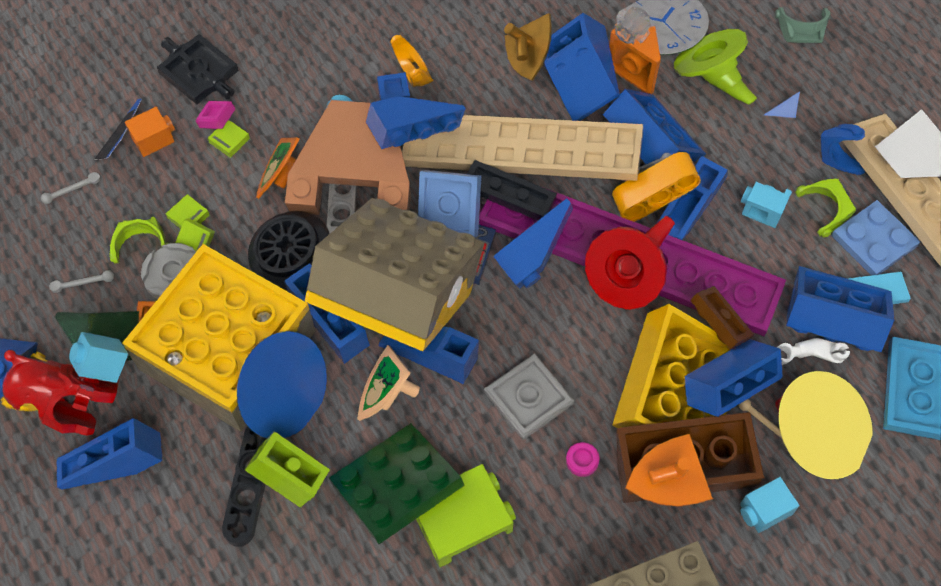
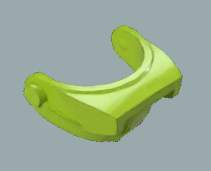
M839 179L822 180L807 186L801 185L796 189L795 194L797 197L810 193H819L832 198L838 204V213L834 220L817 231L820 237L825 238L831 235L835 229L840 227L856 211Z
M151 217L148 220L136 219L119 222L110 244L109 255L111 262L114 264L119 263V250L126 239L136 234L150 233L160 239L161 246L168 244L165 242L164 233L158 220L155 217Z

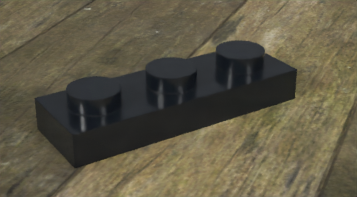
M474 160L467 172L470 175L481 176L480 197L535 220H540L550 212L557 198L556 192L477 160Z

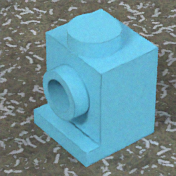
M758 182L755 183L753 188L747 186L741 199V203L745 204L742 215L776 228L792 191L786 189L785 193H782L772 186L763 185Z

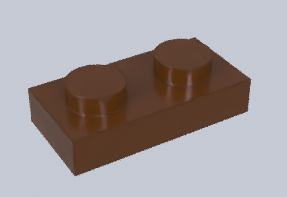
M715 286L697 292L690 299L696 307L698 314L709 323L716 332L718 339L726 344L730 350L754 336L753 332Z

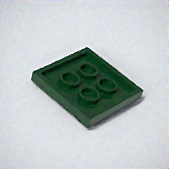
M412 423L329 477L335 490L378 545L465 486L461 476Z

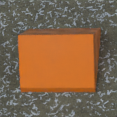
M656 27L614 28L611 31L609 46L615 73L644 93L653 94L661 60Z

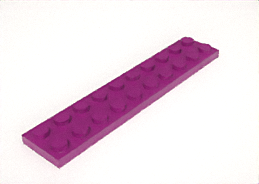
M557 193L552 209L567 198L571 202L573 210L552 254L585 266V256L592 241L605 230L627 227L638 229L645 234L651 228ZM489 200L486 201L479 214V225L496 229V232L513 239L517 238L538 221ZM667 235L660 246L667 265L666 283L659 296L697 310L690 299L697 292L715 286L753 333L765 337L787 280Z

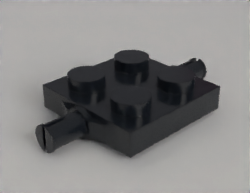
M198 34L192 40L182 45H177L169 37L165 38L166 41H162L161 46L170 55L157 66L159 74L196 105L215 91L219 92L227 100L230 99V96L233 97L235 90L225 82L239 71L238 66L204 37Z

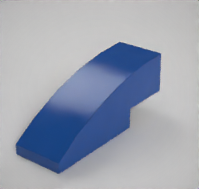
M703 156L700 157L695 165L701 179L700 184L692 191L670 202L658 220L659 222L665 216L670 217L675 222V225L668 235L680 240H684L728 175L727 169Z

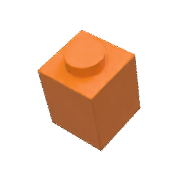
M157 107L125 121L129 134L143 157L174 143L171 132L175 131V128L168 115L162 117Z

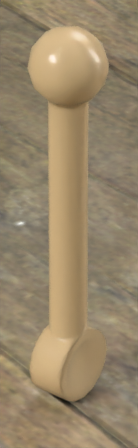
M749 399L739 404V408L742 411L750 412L782 439L780 429L752 407Z

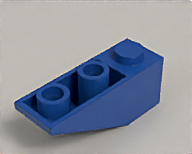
M395 96L370 103L366 124L381 149L392 146L398 147L409 141L426 139L431 135L441 132L454 131L460 127L466 108L464 105Z
M444 326L424 351H420L385 335L379 342L380 347L385 349L389 345L396 354L464 384L478 360L479 340L451 327Z

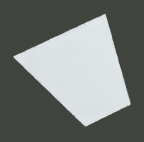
M922 109L875 146L900 178L941 177V132Z

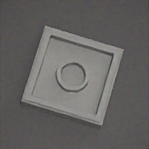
M535 353L484 388V393L522 440L529 437L574 404L573 398Z

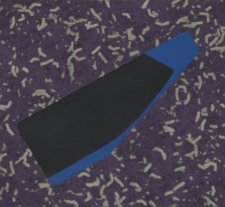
M137 99L94 160L107 159L127 130L125 121L133 118L142 99Z

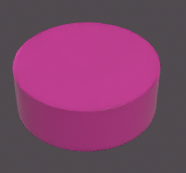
M576 443L567 452L566 465L574 475L580 477L589 476L598 468L599 453L589 443Z

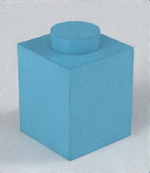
M81 332L78 342L74 343L71 347L69 359L78 376L117 383L128 352L119 339Z
M779 477L747 494L740 504L742 507L740 511L746 524L750 527L754 526L757 532L760 533L792 516L800 505L782 478Z

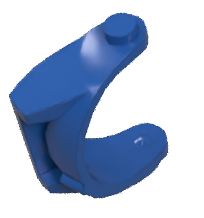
M842 124L823 131L820 136L822 162L844 172L856 175L864 174L866 171L859 162L845 153L839 142L845 140H862L865 137L864 129L853 124Z

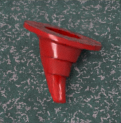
M665 216L645 234L638 229L617 227L605 230L592 241L585 256V272L590 286L600 299L614 307L631 310L645 307L659 296L666 283L667 265L660 246L675 225V222L670 217Z

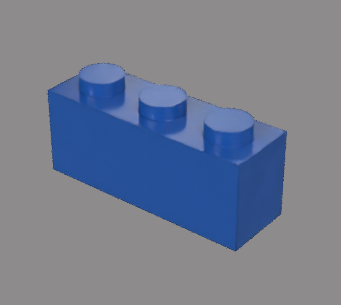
M310 263L284 281L288 292L303 301L306 298L312 267ZM308 303L314 327L344 364L370 346L366 331L361 325Z
M749 339L685 376L687 405L719 417L783 378L781 349Z

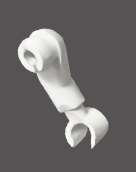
M821 338L796 343L795 346L782 343L777 347L787 354V359L781 358L782 365L787 364L794 357L804 358L808 356H815L832 363H842L850 354V351H846L849 347L845 343H835Z

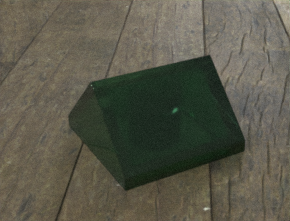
M139 311L57 312L55 318L72 344L78 342L81 332L116 338L122 343L139 323ZM129 353L126 361L132 360Z

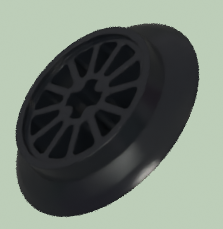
M302 211L285 212L270 218L257 229L251 239L248 249V262L251 271L278 287L287 290L284 281L309 263L312 265L315 246L330 234L328 228L318 217ZM279 230H281L280 236L276 234V232ZM291 243L292 246L288 247L287 252H283L282 249L287 248V245ZM301 254H306L304 258H301L299 256ZM294 260L299 261L297 264L293 265Z

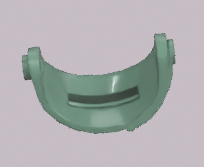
M783 7L775 10V19L779 20L783 37L787 42H823L825 29L830 19V10L828 8L822 9V20L817 22L794 20L785 14Z

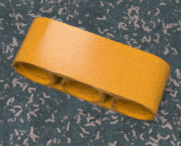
M678 152L639 173L637 181L627 180L614 189L612 196L620 216L635 222L692 191L700 184L701 179L690 155L687 152Z

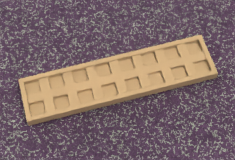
M463 115L460 127L454 131L441 132L431 135L426 139H416L404 143L402 155L405 167L469 170L474 160H477L506 173L637 181L643 124Z

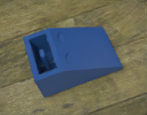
M582 13L551 35V42L544 64L572 121H581L620 96L607 32L603 24Z

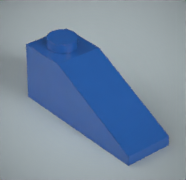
M567 198L493 256L519 289L523 286L529 288L541 278L539 274L544 270L573 210L572 204Z
M132 418L57 458V488L63 490L135 475L161 462L160 432Z

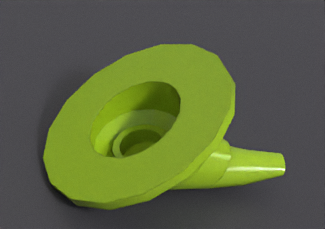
M726 29L704 36L695 46L678 54L674 61L675 72L681 76L694 77L700 75L715 87L748 105L757 99L741 80L742 76L736 67L738 65L736 57L744 51L748 44L746 33L739 29Z

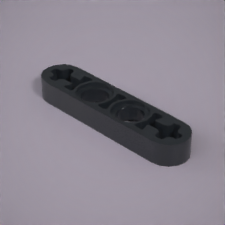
M248 426L244 432L222 524L224 538L230 545L235 547L244 546L253 539L266 485L244 470L245 464L257 452V440L253 435L255 432ZM262 437V438H261L260 445H261L267 438ZM244 490H251L255 493L254 501L248 506H242L237 503L238 495ZM234 511L242 514H251L250 517L243 515L242 525L247 531L246 533L241 532L238 538H235L233 532L230 531L231 527L235 528L238 526L240 518L237 513L233 514Z

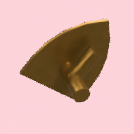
M550 13L520 28L512 23H508L504 28V32L507 34L505 35V46L510 64L522 77L531 81L538 74L548 54L552 28Z

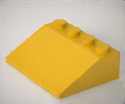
M671 304L647 313L612 425L616 428L713 417L714 415L687 405L685 376L730 351V349L718 339L713 329Z

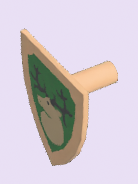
M387 345L376 362L364 387L357 417L359 421L373 416L382 409L388 410L400 391L413 398L420 391L418 385L406 380L411 372L389 345Z

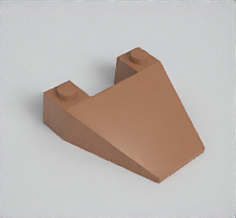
M330 101L288 173L285 205L289 212L302 211L320 215L323 183L378 187L377 199H383L399 209L410 210L411 189L401 147L380 148L366 124L370 103Z

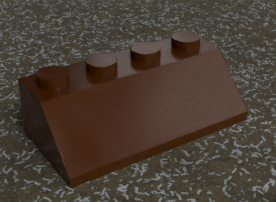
M750 412L617 428L618 474L623 503L646 501L625 489L633 469L643 456L657 445L686 434H690L710 492L756 487L764 479Z

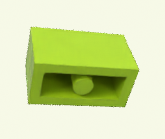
M274 431L260 445L245 471L297 506L302 507L315 496L330 469Z

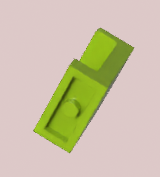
M483 464L460 474L465 486L416 519L439 567L452 562L453 556L504 531L506 534L513 532V520L516 519L515 513L508 501L502 502L497 492L501 490L498 480L493 472L487 473Z

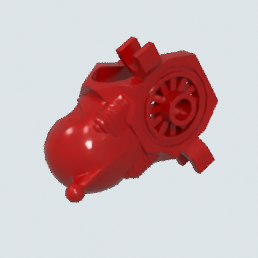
M7 350L4 353L5 360L12 362L13 365L4 377L2 385L3 395L13 408L19 411L22 405L33 404L38 409L42 424L62 434L93 435L96 419L91 414L86 413L89 400L113 403L117 394L119 379L115 383L78 376L72 364H62L52 360L45 362L39 359L27 358L16 354L13 350ZM74 395L73 405L68 403L63 397Z

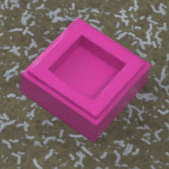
M208 101L195 121L199 128L223 129L235 111V107L231 101Z

